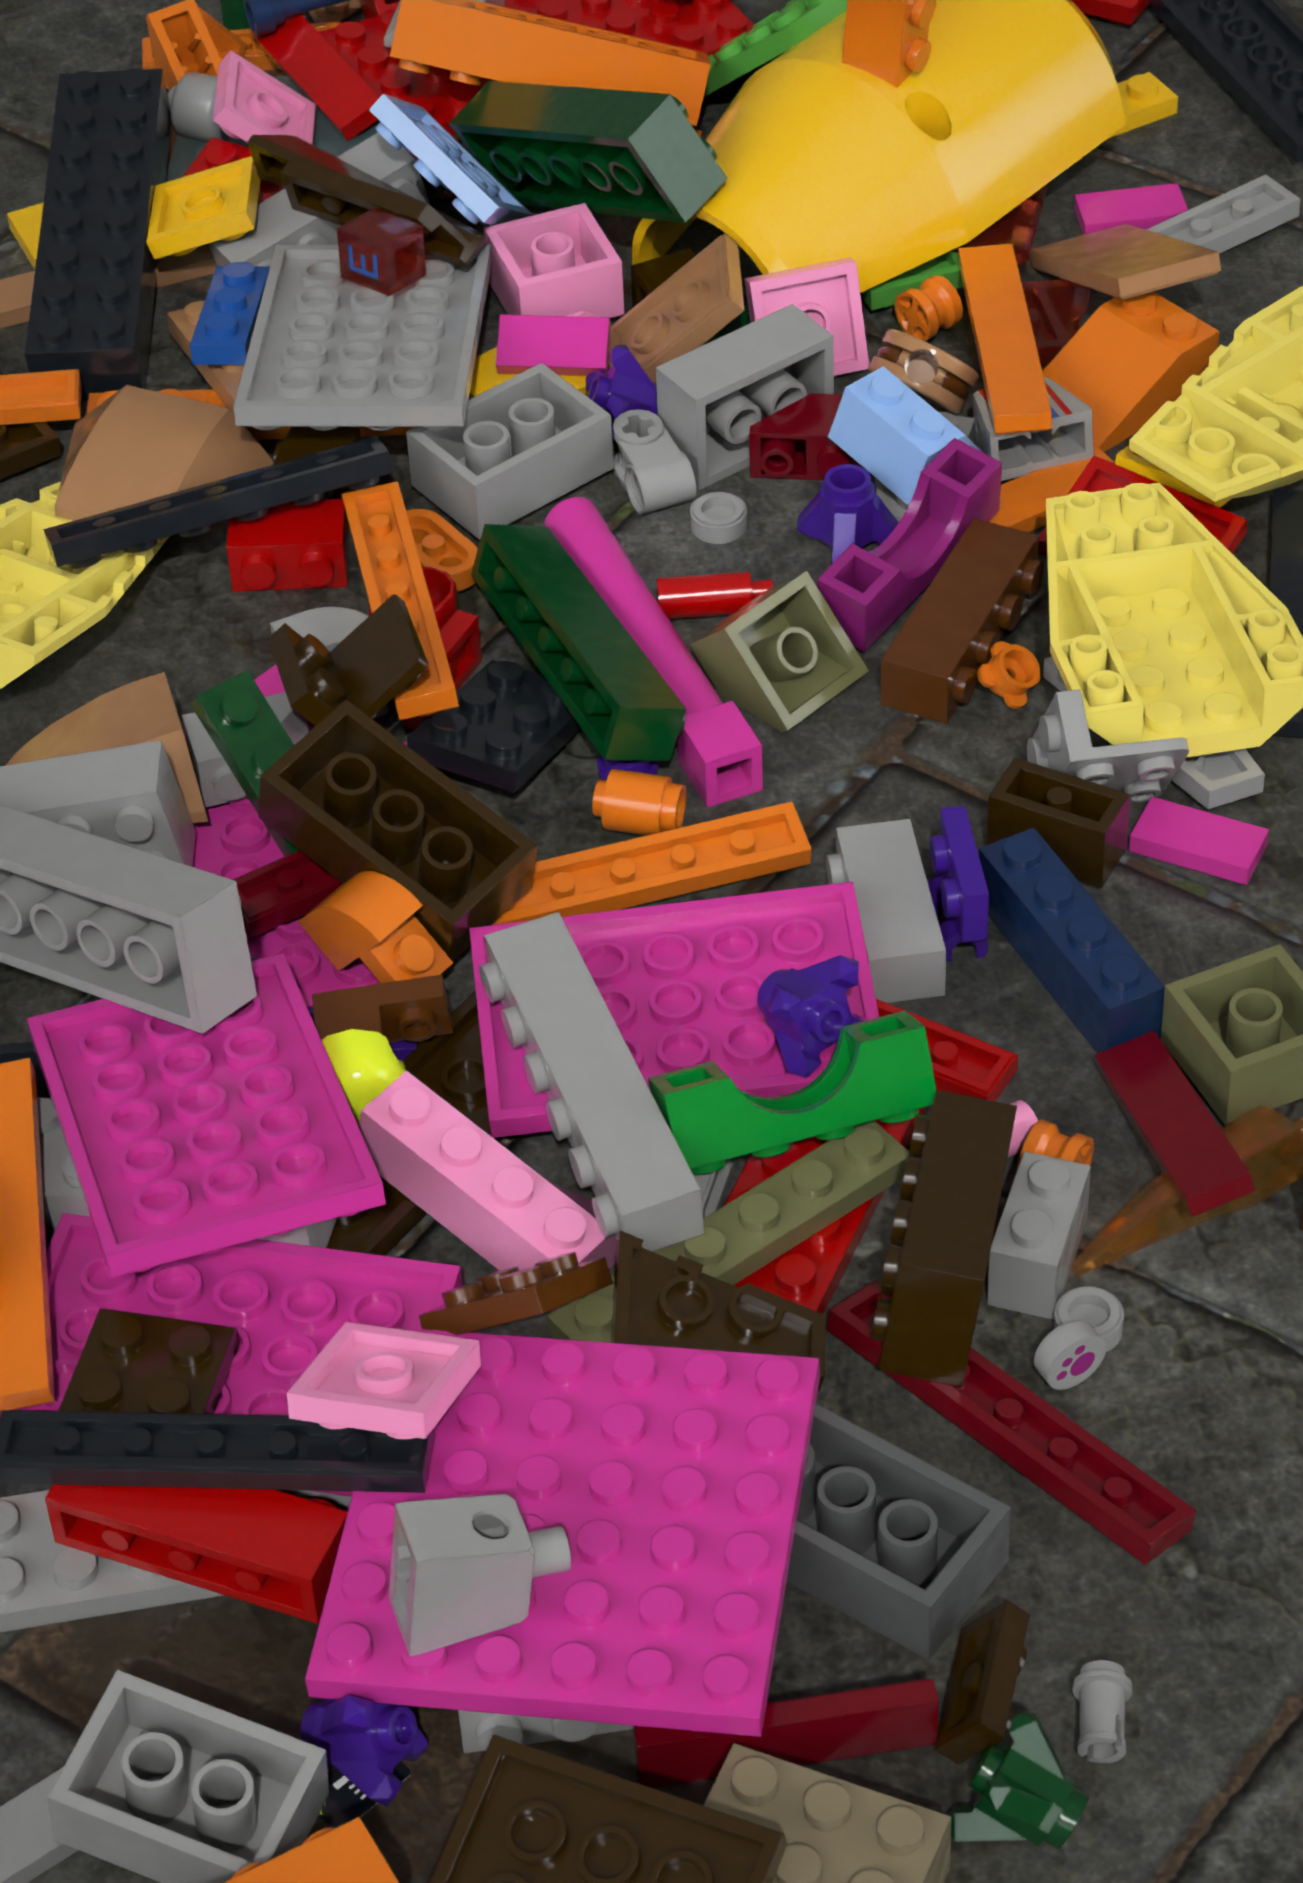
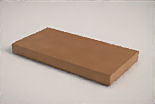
M1122 224L1029 249L1032 268L1122 300L1218 274V271H1221L1218 251L1129 224Z

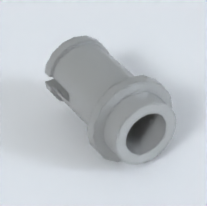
M1108 1660L1088 1662L1081 1667L1080 1674L1075 1677L1072 1683L1074 1697L1080 1701L1077 1751L1081 1757L1087 1755V1761L1100 1764L1113 1763L1125 1757L1127 1752L1125 1741V1702L1130 1700L1133 1694V1686L1131 1680L1125 1675L1124 1668L1118 1663Z

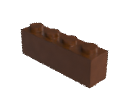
M973 518L881 659V705L947 724L960 702L965 704L969 702L976 686L977 670L981 665L987 664L990 660L991 647L1000 641L1006 630H1014L1020 618L1024 600L1028 594L1034 596L1040 588L1044 575V562L1038 560V535Z

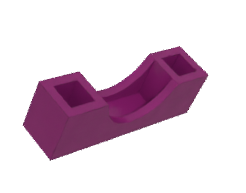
M953 438L921 471L911 502L891 534L879 546L869 552L852 543L817 579V588L855 648L865 653L933 581L973 518L989 522L999 511L1002 462Z

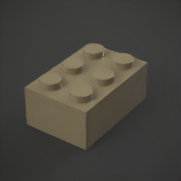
M733 1743L703 1805L784 1833L787 1847L773 1883H944L950 1870L951 1816Z

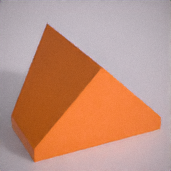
M184 0L146 16L155 68H163L165 85L169 91L189 72L218 76L219 64L230 50L244 58L247 44L200 8L195 0Z

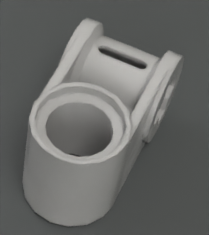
M629 410L620 414L613 424V435L618 444V453L613 460V471L626 490L634 510L638 514L643 515L694 500L696 497V481L693 469L687 456L683 451L679 450L663 425L662 420L656 414L647 410Z

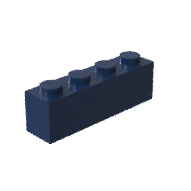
M1031 828L980 847L979 859L989 892L988 917L1098 1054L1152 1031H1155L1161 1040L1164 984L1035 828Z

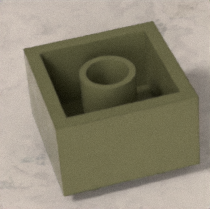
M1281 944L1165 985L1161 1041L1225 1126L1303 1098V972Z

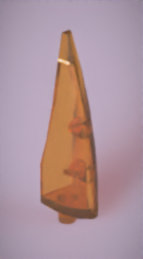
M1259 1105L1224 1125L1220 1129L1250 1171L1255 1188L1254 1192L1192 1217L1162 1171L1100 1230L1072 1264V1270L1077 1276H1080L1203 1222L1253 1207L1302 1178L1303 1117L1293 1122L1279 1112Z

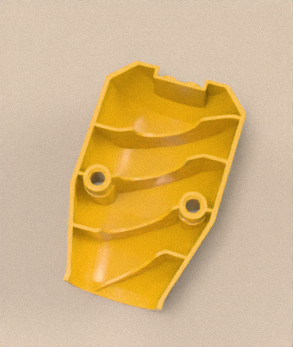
M936 0L935 12L929 24L927 41L931 43V52L928 61L920 72L913 71L896 88L867 71L842 63L846 10L801 42L792 46L781 56L757 70L745 82L705 139L715 150L717 155L716 162L726 175V181L687 223L642 218L633 238L632 265L664 256L697 217L716 226L731 237L749 255L762 275L850 257L856 261L860 293L970 242L1126 125L1124 107L1108 52L1093 25L1071 0Z

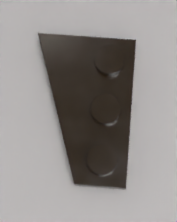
M620 1230L616 1244L611 1343L819 1358L820 1381L818 1391H820L825 1378V1315L748 1283L738 1288L702 1273L703 1264L681 1255L678 1256L677 1261H673L642 1248L644 1240Z

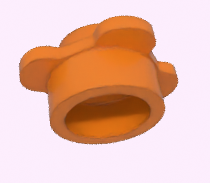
M1004 641L996 642L990 649L991 658L988 663L981 665L977 670L978 680L984 687L990 688L994 694L1003 697L1008 707L1020 709L1027 703L1026 693L1040 681L1039 663L1032 652L1023 646L1010 645Z

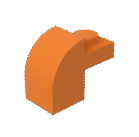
M362 871L357 873L298 921L338 971L357 958H360L380 983L440 975L453 964L447 954L414 916V913L423 906L420 901L400 883L378 872Z

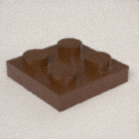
M570 1252L537 1262L535 1267L521 1271H519L518 1266L507 1268L479 1277L477 1282L441 1293L444 1301L443 1306L418 1316L422 1329L442 1330L454 1335H460L546 1313L613 1284L605 1257L578 1263L576 1253Z

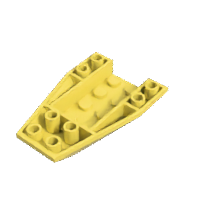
M1133 483L1124 488L1096 492L1076 491L1067 496L1046 499L1050 653L1067 690H1081L1089 729L1112 745L1179 737L1186 738L1189 747L1187 757L1260 747L1303 708V637L1287 607L1160 483Z

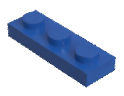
M234 262L226 266L216 267L190 343L192 365H245L270 267H255L247 262Z

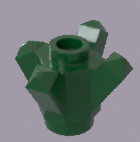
M1021 1711L1015 1714L1011 1723L1010 1735L1013 1740L1008 1746L993 1744L982 1750L978 1766L968 1784L970 1788L979 1792L974 1804L970 1806H955L948 1814V1816H951V1837L955 1842L1029 1840L1039 1846L1044 1841L1059 1850L1078 1823L1089 1800V1795L1075 1788V1779L1064 1772L1037 1714Z

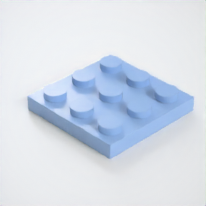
M382 94L369 109L381 121L375 127L380 135L396 149L400 150L403 147L408 152L413 153L418 158V161L414 164L417 171L434 186L438 187L441 184L446 189L451 190L457 196L452 204L473 224L476 225L480 222L484 226L489 227L490 224L493 226L533 216L422 106Z

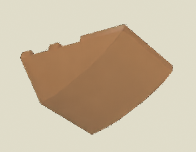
M126 385L75 423L56 499L55 516L75 521L273 465V460L245 426L235 425V415L231 408Z
M165 672L131 682L93 699L52 723L18 750L6 764L12 765L161 740L192 823L208 822L184 732Z

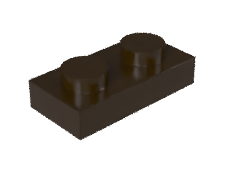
M1008 1600L962 1627L935 1745V1751L956 1764L964 1762L993 1744H999L1009 1732L1014 1718L1011 1703L1017 1676L1021 1672L1027 1657L1024 1642L1030 1614Z

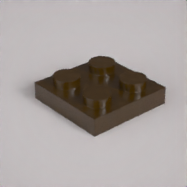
M100 1308L58 1411L213 1414L238 1348L236 1330L234 1327Z

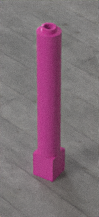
M573 497L558 503L548 513L544 526L550 529L686 708L685 727L682 734L676 740L678 744V763L705 806L708 808L763 791L762 744L733 701L722 702L596 506L590 500L582 497Z

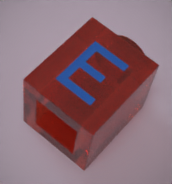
M373 208L337 228L341 278L391 296L426 276L422 225Z

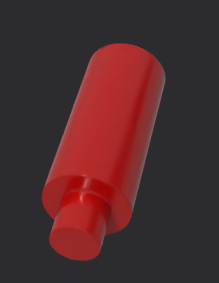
M750 571L656 578L657 602L668 619L732 615L772 587L773 580L751 581Z

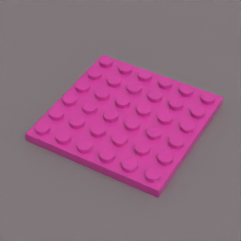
M395 1327V1329L479 1340L481 1367L434 1427L435 1438L425 1493L353 1491L305 1677L309 1697L338 1700L345 1695H351L383 1704L761 1737L820 1381L819 1358L469 1332L454 1335L442 1330ZM506 1494L515 1499L527 1532L561 1526L564 1529L571 1554L570 1570L532 1578L529 1614L521 1623L409 1657L389 1601L396 1503Z

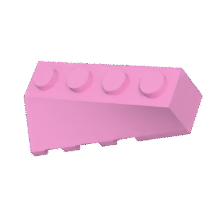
M408 1071L404 1072L361 1110L359 1129L379 1175L499 1271L516 1266L521 1271L535 1267V1263L570 1252L576 1253L578 1263L605 1257L609 1269L615 1264L617 1239L615 1235L606 1238L603 1236L598 1226L591 1200L542 1177ZM557 1307V1308H555V1309H553V1310H550V1311L553 1312V1311L557 1310V1309L560 1308V1307Z

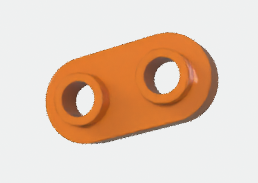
M427 509L407 510L421 566H429L447 572L456 583L457 593L475 584L476 581L471 576L478 550L476 545L438 513Z

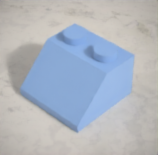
M884 366L845 387L828 438L908 506L914 495L921 471L953 438L981 451L963 432Z

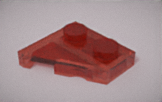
M1064 279L1021 282L1041 367L1049 364L1080 329L1090 301V288Z

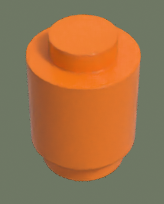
M611 769L607 780L599 779L596 783L592 804L593 815L601 817L603 829L647 836L681 828L686 809V786L673 783L670 776Z

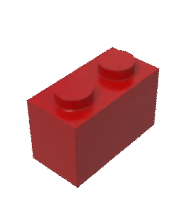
M343 498L321 499L317 502L300 506L287 502L270 507L268 514L255 520L237 521L235 517L228 519L226 548L233 592L348 587L349 534Z

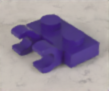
M966 807L940 808V835H932L929 839L933 872L939 874L928 882L937 917L941 916L942 904L945 917L949 918L940 925L946 948V962L952 961V950L961 942H972L976 957L983 958L988 951L989 892Z

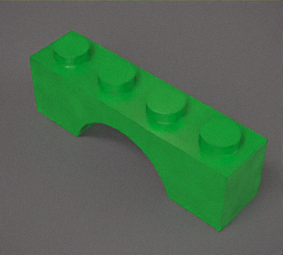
M905 1010L841 1027L836 1050L824 1071L804 1088L787 1095L766 1097L747 1093L737 1088L731 1078L714 1061L648 1077L650 1091L692 1174L695 1175L718 1171L726 1166L727 1159L750 1153L755 1157H770L782 1154L791 1148V1142L814 1136L820 1140L843 1138L855 1131V1125L878 1119L885 1123L910 1120L919 1114V1108L933 1105L937 1090L925 1026Z

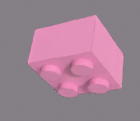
M585 203L484 228V234L487 237L485 244H491L492 266L489 284L508 315L566 316L581 310L594 312L600 317L609 318L625 314L622 261Z

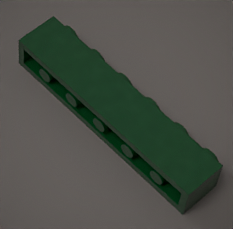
M484 524L471 576L604 760L670 761L677 737L682 734L685 727V706L547 526Z

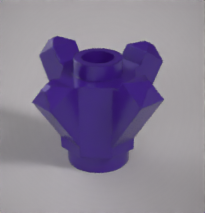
M616 345L611 349L609 358L612 362V367L608 372L603 370L593 371L587 374L586 377L587 397L611 414L612 440H615L613 435L614 420L620 414L629 410L640 409L650 411L658 416L657 385L651 381L626 345Z
M843 464L827 471L824 481L821 483V490L798 515L797 530L805 536L814 539L819 538L833 548V563L852 543L860 548L872 541H877L881 544L899 522L876 494L875 484L871 482L869 472L857 465Z
M839 955L802 970L793 968L777 970L763 981L758 992V1007L760 1012L766 1017L767 1024L774 1029L787 1072L807 1078L821 1064L819 1057L821 1051L838 1041L841 1027L867 1020L850 1011L846 997L847 989L858 985L859 961Z
M345 1695L338 1700L325 1699L312 1703L306 1709L301 1722V1740L325 1749L327 1765L338 1769L369 1799L386 1807L393 1801L403 1783L393 1774L394 1767L401 1760L416 1762L427 1751L428 1747L427 1739L419 1727H417L414 1713L405 1705L374 1703V1701Z

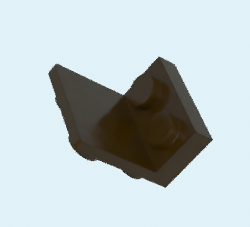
M396 594L390 596L330 652L315 636L307 634L303 638L286 623L268 638L290 707L315 726L345 700H348L371 719H374L377 712L401 690L410 688L418 680L421 672L428 666L426 655L405 601Z

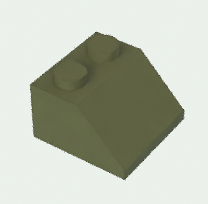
M807 570L770 587L689 644L721 696L729 701H733L737 706L781 733L794 727L869 672Z

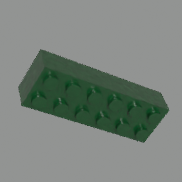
M489 81L449 122V125L470 154L522 205L562 209L585 203L592 213L687 223L727 179L716 162L717 155L715 150L707 141L698 136L687 119L689 116L687 109L671 94Z

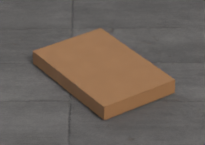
M725 233L720 235L616 321L610 330L609 355L611 349L616 345H626L651 381L656 383V367L700 347L745 311L738 244ZM609 358V367L611 368L612 362Z

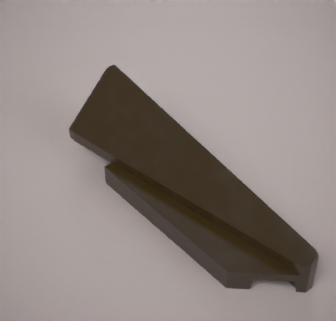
M252 135L247 142L259 179L285 187L291 207L294 210L466 269L487 240L485 234L296 136Z

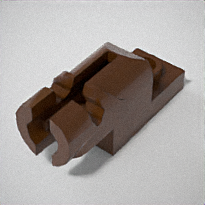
M442 974L312 994L314 1025L321 1040L328 1035L349 1029L378 1032L384 1035L389 1043L400 1041L419 1042L433 1036L453 1034L451 1009Z

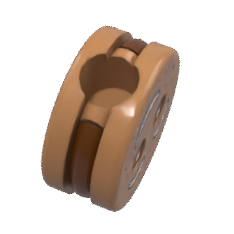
M887 330L881 341L883 346L878 350V357L874 356L868 367L869 373L884 366L934 409L959 416L966 404L963 400L967 398L969 389L974 388L979 378L978 373L956 357L919 338L899 330Z

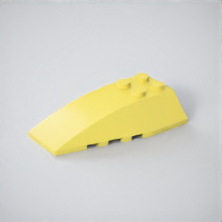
M1303 286L1244 320L1234 330V340L1227 347L1220 345L1209 357V366L1199 376L1192 374L1182 385L1181 395L1174 402L1167 400L1130 439L1129 449L1214 502L1255 495L1302 480Z
M61 481L40 489V500L29 503L16 498L0 504V689L105 618L169 537L161 541L157 540L158 543L154 547L145 551L127 553L121 549L103 554L98 563L85 568L71 569L67 565L57 567L49 551L43 529L74 521L55 516V504Z

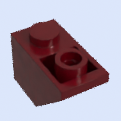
M811 393L751 425L749 430L750 478L824 481L827 471L838 465L851 464L864 468L828 438L843 394Z

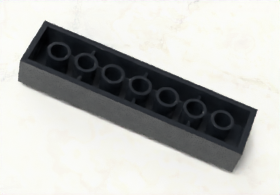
M131 68L125 71L106 72L79 71L59 75L25 357L29 373L79 370L82 385L81 401L88 400L89 393L119 391L126 385L146 388L158 259L154 260L146 239L155 185L165 183L171 128V113L163 68L144 70Z

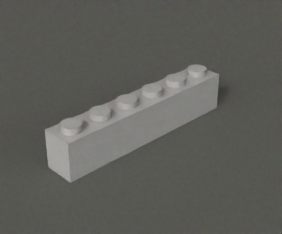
M556 912L484 935L488 963L479 965L484 990L491 1003L500 1000L504 1007L501 1010V1018L511 1046L515 1048L522 1045L526 1052V1055H523V1064L533 1092L537 1094L545 1091L549 1101L545 1102V1107L556 1139L559 1141L568 1138L572 1146L568 1150L574 1176L581 1189L591 1186L596 1196L592 1198V1206L603 1236L606 1238L615 1235L618 1240L621 1230L644 1240L642 1248L653 1252L705 1234L701 1189L560 913Z

